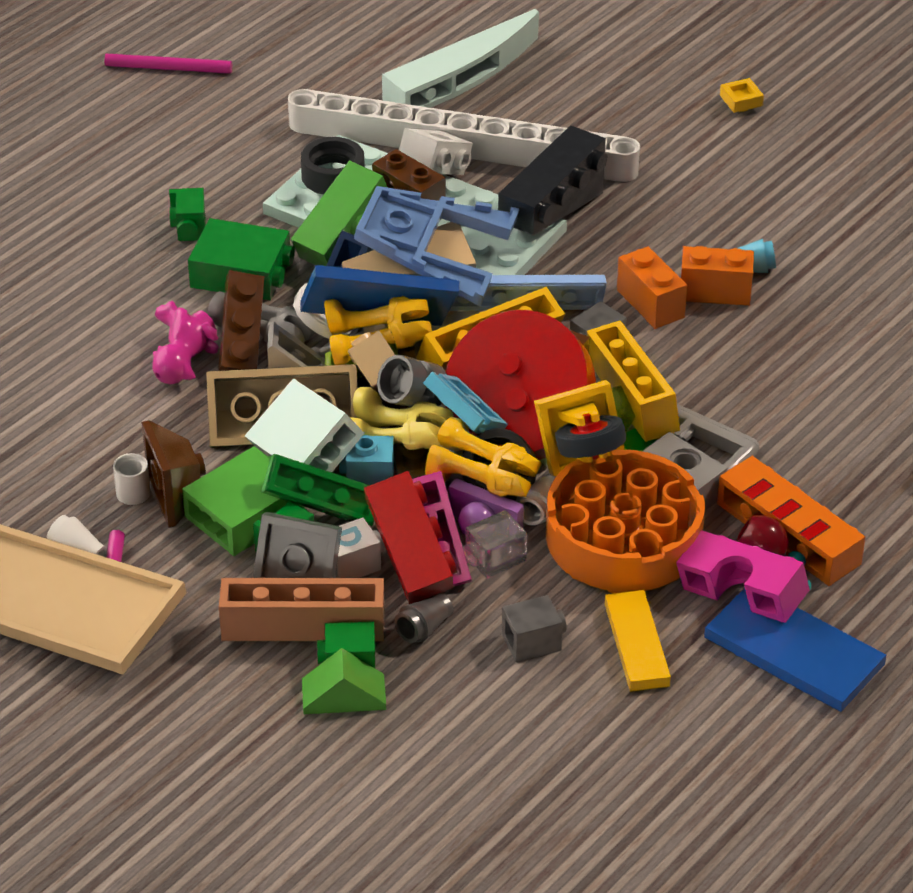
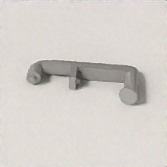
M677 404L680 431L673 434L684 441H688L693 436L732 454L723 464L728 470L750 456L755 457L757 455L759 443L756 439Z

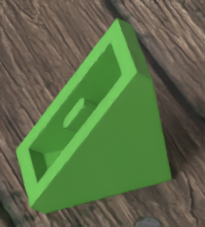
M343 648L302 678L303 714L386 710L384 674Z

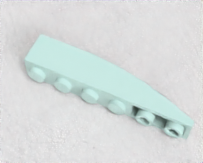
M533 9L382 74L383 101L432 108L483 83L518 58L538 39L539 11Z

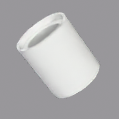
M134 453L118 457L113 463L117 499L127 505L143 503L151 494L146 458Z

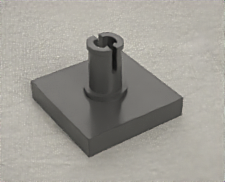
M269 512L262 514L253 578H335L342 527Z

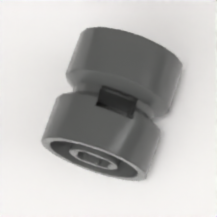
M394 355L388 358L379 370L377 378L378 392L382 399L396 405L412 407L417 402H430L440 406L442 402L423 382L432 371L437 375L440 373L446 374L443 367L435 363L403 355Z

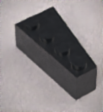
M570 125L498 193V210L510 212L511 207L519 208L518 217L513 228L535 235L603 194L604 168L608 158L607 153H605L606 138Z

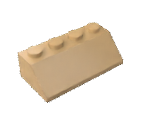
M356 364L206 372L210 447L253 445L245 437L246 433L292 379L300 382L345 412L349 417L357 418L353 408L354 393L358 389Z

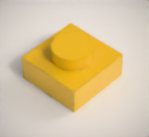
M750 78L721 84L720 96L733 113L744 112L763 106L764 95Z

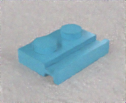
M432 371L423 382L446 407L451 409L476 434L494 428L505 429L508 425L458 377L442 373L437 375Z

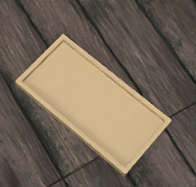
M0 524L1 635L123 675L186 595L185 583L183 581Z

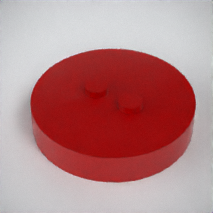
M531 310L502 312L474 326L455 347L445 371L447 375L458 377L508 424L505 429L521 436L528 443L538 460L546 458L534 401L596 383L591 357L578 337L555 318ZM452 411L453 417L459 418V417ZM469 429V433H470V434H472V435H474V436H477V435H478V434H476L475 432H473L471 429Z

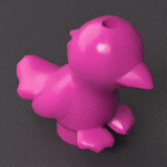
M168 301L166 305H160L156 308L155 316L170 327L168 336L170 344L165 346L159 345L158 350L153 352L152 369L160 382L171 385L182 380L195 379L196 376L191 367L192 357L200 354L203 350L210 354H216L219 347L214 342L218 340L215 323L206 312L199 310L193 315H189L188 311L184 308H177L174 301Z

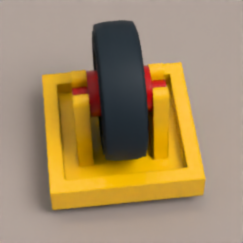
M607 380L534 401L549 473L554 477L576 460L590 463L595 459L610 456V451L624 450L623 444L626 441L625 427L621 418L617 416L611 383Z

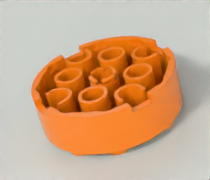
M637 450L610 451V456L595 459L590 463L576 460L566 466L555 477L549 488L546 519L547 546L555 562L573 579L589 586L607 590L610 593L656 589L680 578L676 562L694 543L700 531H703L704 497L700 495L695 487L694 478L685 469L659 455Z

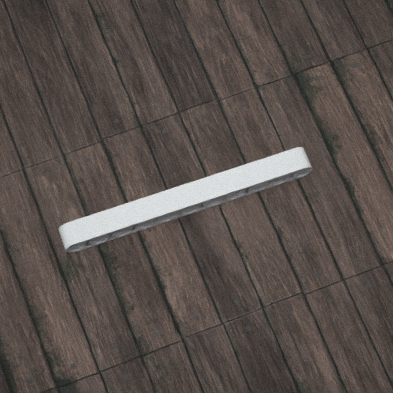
M308 89L295 90L288 95L289 126L298 133L323 137H336L340 135L356 142L399 148L405 128L438 130L472 142L471 159L527 167L567 129ZM590 132L606 138L605 153H607L608 158L604 168V179L620 182L636 179L639 171L640 144L638 141L624 136Z

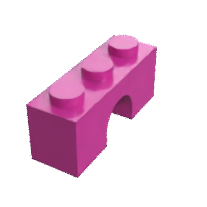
M702 530L694 543L676 562L684 590L718 600L727 588L744 583L751 612L784 623L787 622L810 591L803 562L793 557H785L763 550L758 546H750L731 540L723 535H715Z

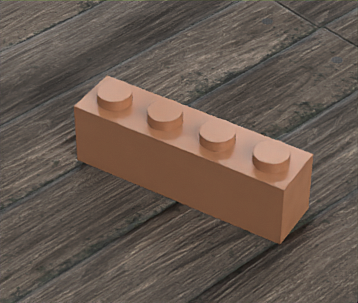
M221 578L219 598L221 641L325 640V623L374 622L375 641H384V578Z

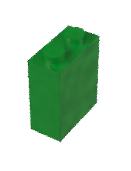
M209 218L188 258L190 288L214 292L222 291L225 293L226 276L229 270L264 276L263 300L271 301L276 288H281L283 285L286 267L292 266L294 261L295 247L290 245V231Z

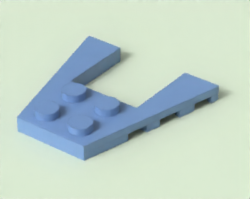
M376 186L357 225L354 239L422 276L459 281L458 295L481 306L493 273L426 251L441 219L508 240L516 223L519 208L511 207L510 212L491 209L492 204L476 202L475 207L454 204L455 198L441 196L439 201L422 199L419 192Z

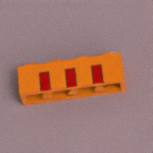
M750 456L719 476L717 504L744 524L754 515H766L777 519L785 528L789 544L786 555L788 556L792 551L803 554L806 559L805 569L826 585L831 586L862 565L866 536L754 456Z

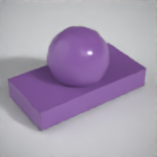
M457 478L449 486V501L453 515L458 518L459 527L464 535L470 539L481 540L495 532L517 541L523 534L524 504L506 497L494 495L488 490Z

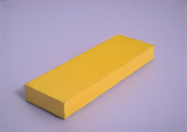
M637 590L605 594V608L630 692L670 687V672L645 591Z

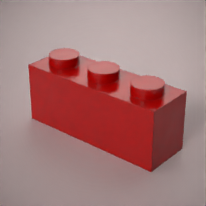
M409 471L364 487L366 502L408 603L413 604L454 588L453 574L458 573L457 567L450 551L442 552L438 539L443 538L436 517H428L423 504L428 503V499L421 482L413 483Z

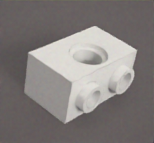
M405 128L399 151L439 174L464 175L465 169L471 161L470 152L473 143L443 131Z

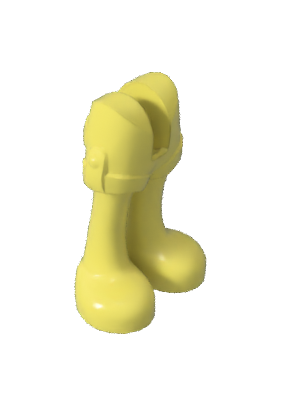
M360 387L356 390L353 397V408L357 418H350L365 433L364 435L394 436V444H404L406 449L417 450L420 448L430 449L432 445L441 446L438 441V431L448 418L453 417V413L447 408L430 402H417L412 407L404 409L389 408L382 404V400L376 390L371 387ZM388 426H403L399 428H381Z

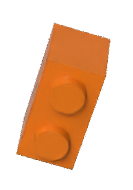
M649 246L618 257L617 291L654 329L685 318L687 284Z
M683 246L681 279L687 284L686 302L750 306L754 251L738 248L721 249L704 246Z

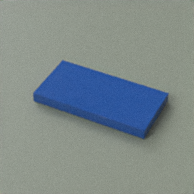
M315 265L300 300V312L325 314L324 301L330 299L338 300L345 310L366 311L389 305V300L393 297L405 296L409 299H426L429 314L421 318L404 320L402 322L429 321L431 325L442 326L459 294V281Z
M745 588L705 627L704 638L840 712L885 665L887 656L798 607L786 623L753 613L750 610Z

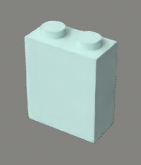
M292 379L246 433L245 437L267 456L278 454L333 472L365 433L345 412L300 382Z

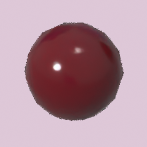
M766 515L751 516L735 540L750 546H758L763 550L782 556L786 555L789 544L785 528L777 519Z

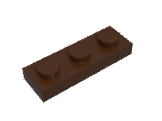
M229 270L226 276L218 371L257 369L264 276Z

